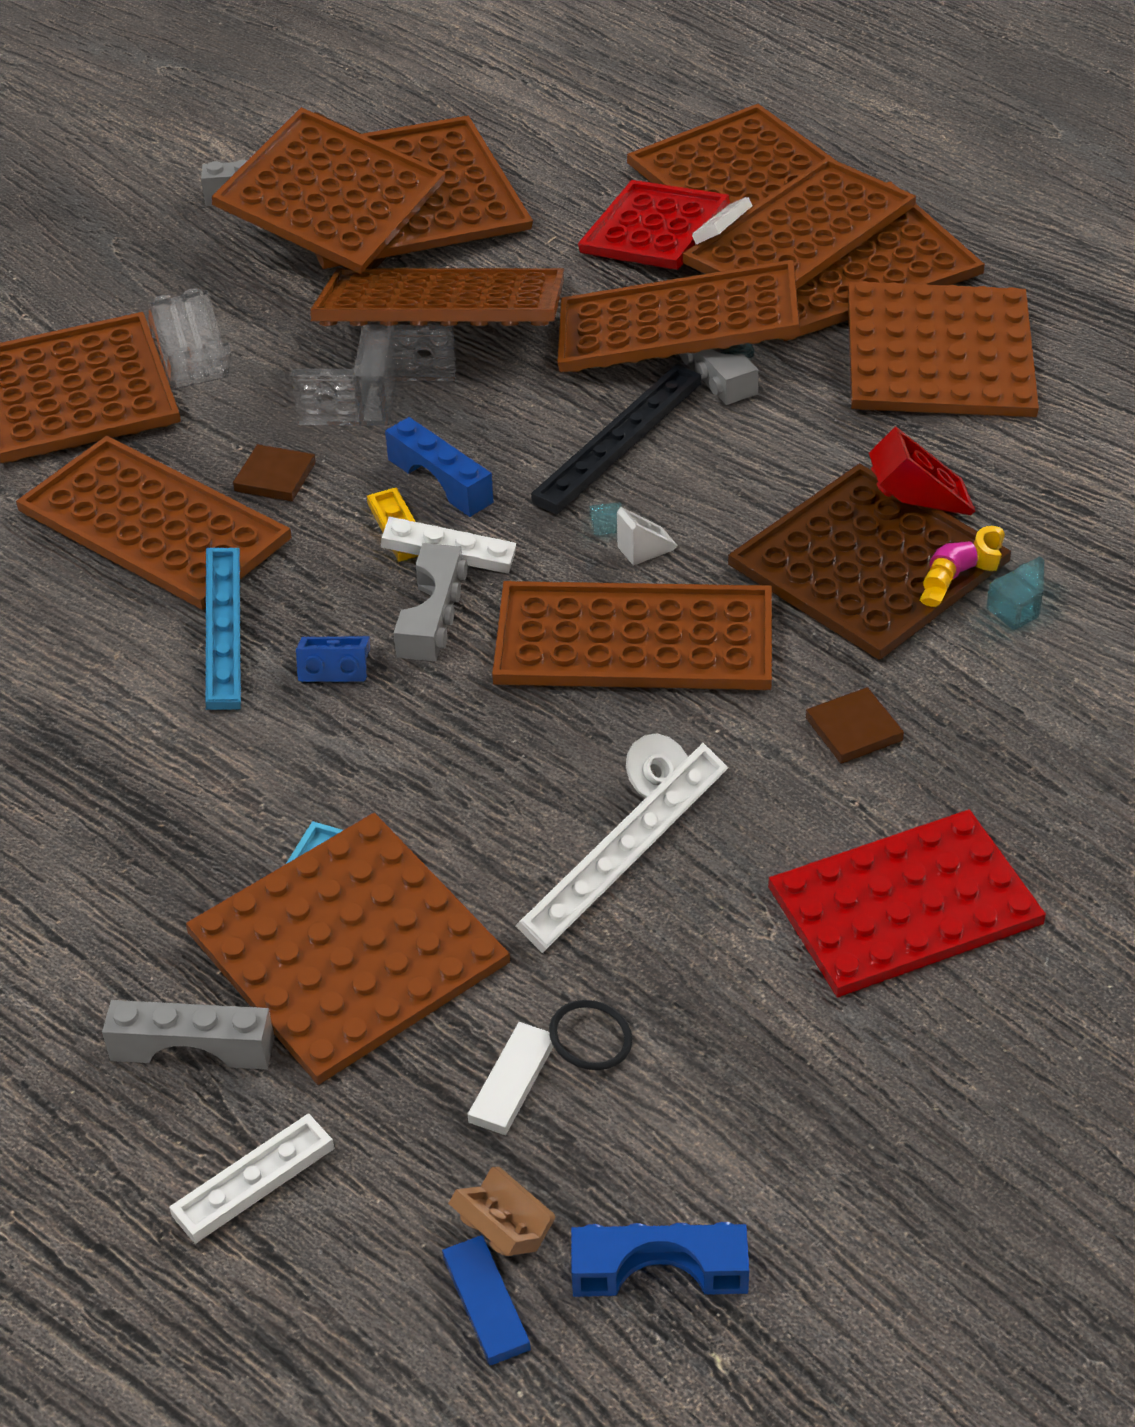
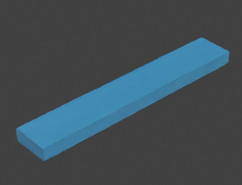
M206 548V710L241 709L240 548Z

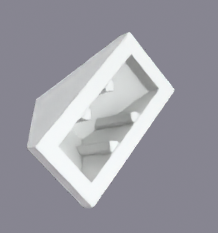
M622 507L617 511L618 548L633 566L674 551L678 546L661 526Z

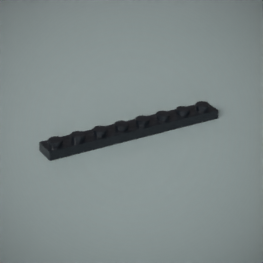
M678 364L673 366L531 493L532 503L558 515L701 385V374Z

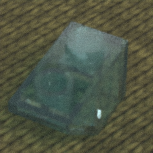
M1040 556L1020 565L1012 572L996 578L989 584L986 609L1014 631L1038 618L1040 615L1045 561Z

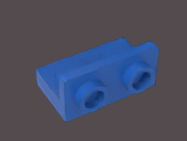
M370 636L302 637L296 648L298 681H365L367 678L366 659L370 652Z

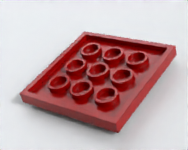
M631 180L579 241L580 253L678 270L683 264V253L696 245L692 237L693 232L730 204L729 195Z

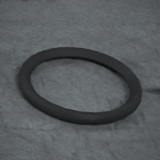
M595 1000L572 1001L559 1008L551 1018L549 1036L553 1047L561 1057L576 1067L597 1071L610 1069L625 1060L631 1050L632 1032L628 1022L617 1010L605 1003ZM585 1007L601 1010L613 1017L620 1025L624 1034L623 1048L619 1054L607 1061L588 1062L571 1055L560 1043L557 1027L561 1018L569 1011Z

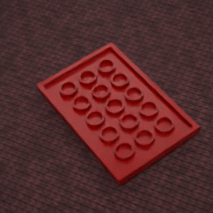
M970 809L771 876L768 881V888L837 998L1044 924L1046 917L1044 910Z

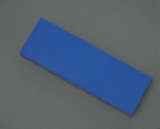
M483 1235L442 1249L443 1259L488 1365L491 1366L530 1351L531 1346L528 1336Z

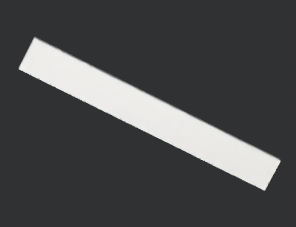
M702 743L517 923L516 927L543 953L728 767Z

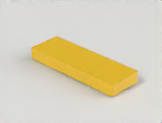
M397 487L367 495L368 506L382 532H384L389 517L416 522ZM392 550L398 562L418 557L415 554Z

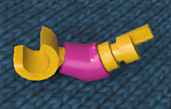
M986 526L977 532L974 544L970 541L949 543L937 549L930 560V571L923 581L925 590L920 601L930 607L940 605L952 579L956 578L960 572L974 566L987 571H997L1002 556L998 549L1001 548L1005 537L1003 529L996 526Z

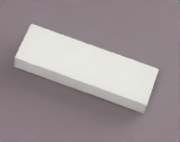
M744 197L729 204L693 232L692 237L695 243H701L720 234L753 206L749 197Z
M518 1022L468 1112V1123L506 1136L553 1049L548 1031Z

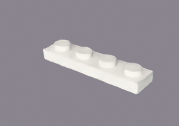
M394 517L388 518L381 538V548L419 555L422 543L461 546L462 560H467L468 566L506 574L510 572L516 550L515 542Z
M308 1113L169 1207L171 1215L194 1244H196L334 1150L333 1139Z

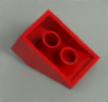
M896 426L869 452L873 465L871 470L878 480L876 485L887 497L893 495L902 503L970 516L975 512L963 479Z

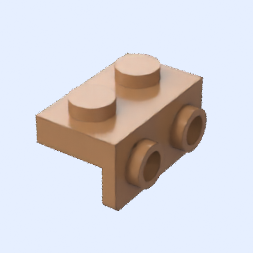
M492 1167L480 1187L456 1189L448 1203L460 1214V1219L463 1223L479 1230L490 1240V1246L496 1252L505 1256L536 1252L555 1220V1214L500 1167Z

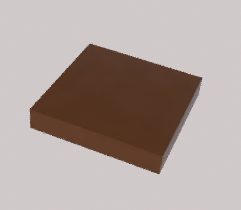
M257 444L233 481L234 491L293 501L316 463L315 454Z
M868 687L806 709L807 721L840 764L903 741L904 731Z

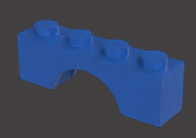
M408 417L385 430L388 460L408 474L421 466L428 469L440 482L449 503L461 512L471 517L494 503L492 473L421 424Z
M719 1222L714 1225L674 1223L670 1226H647L641 1223H634L628 1226L604 1227L599 1224H589L584 1227H571L573 1297L617 1296L622 1284L632 1273L643 1267L657 1264L671 1265L686 1271L698 1282L704 1294H748L749 1257L747 1225Z

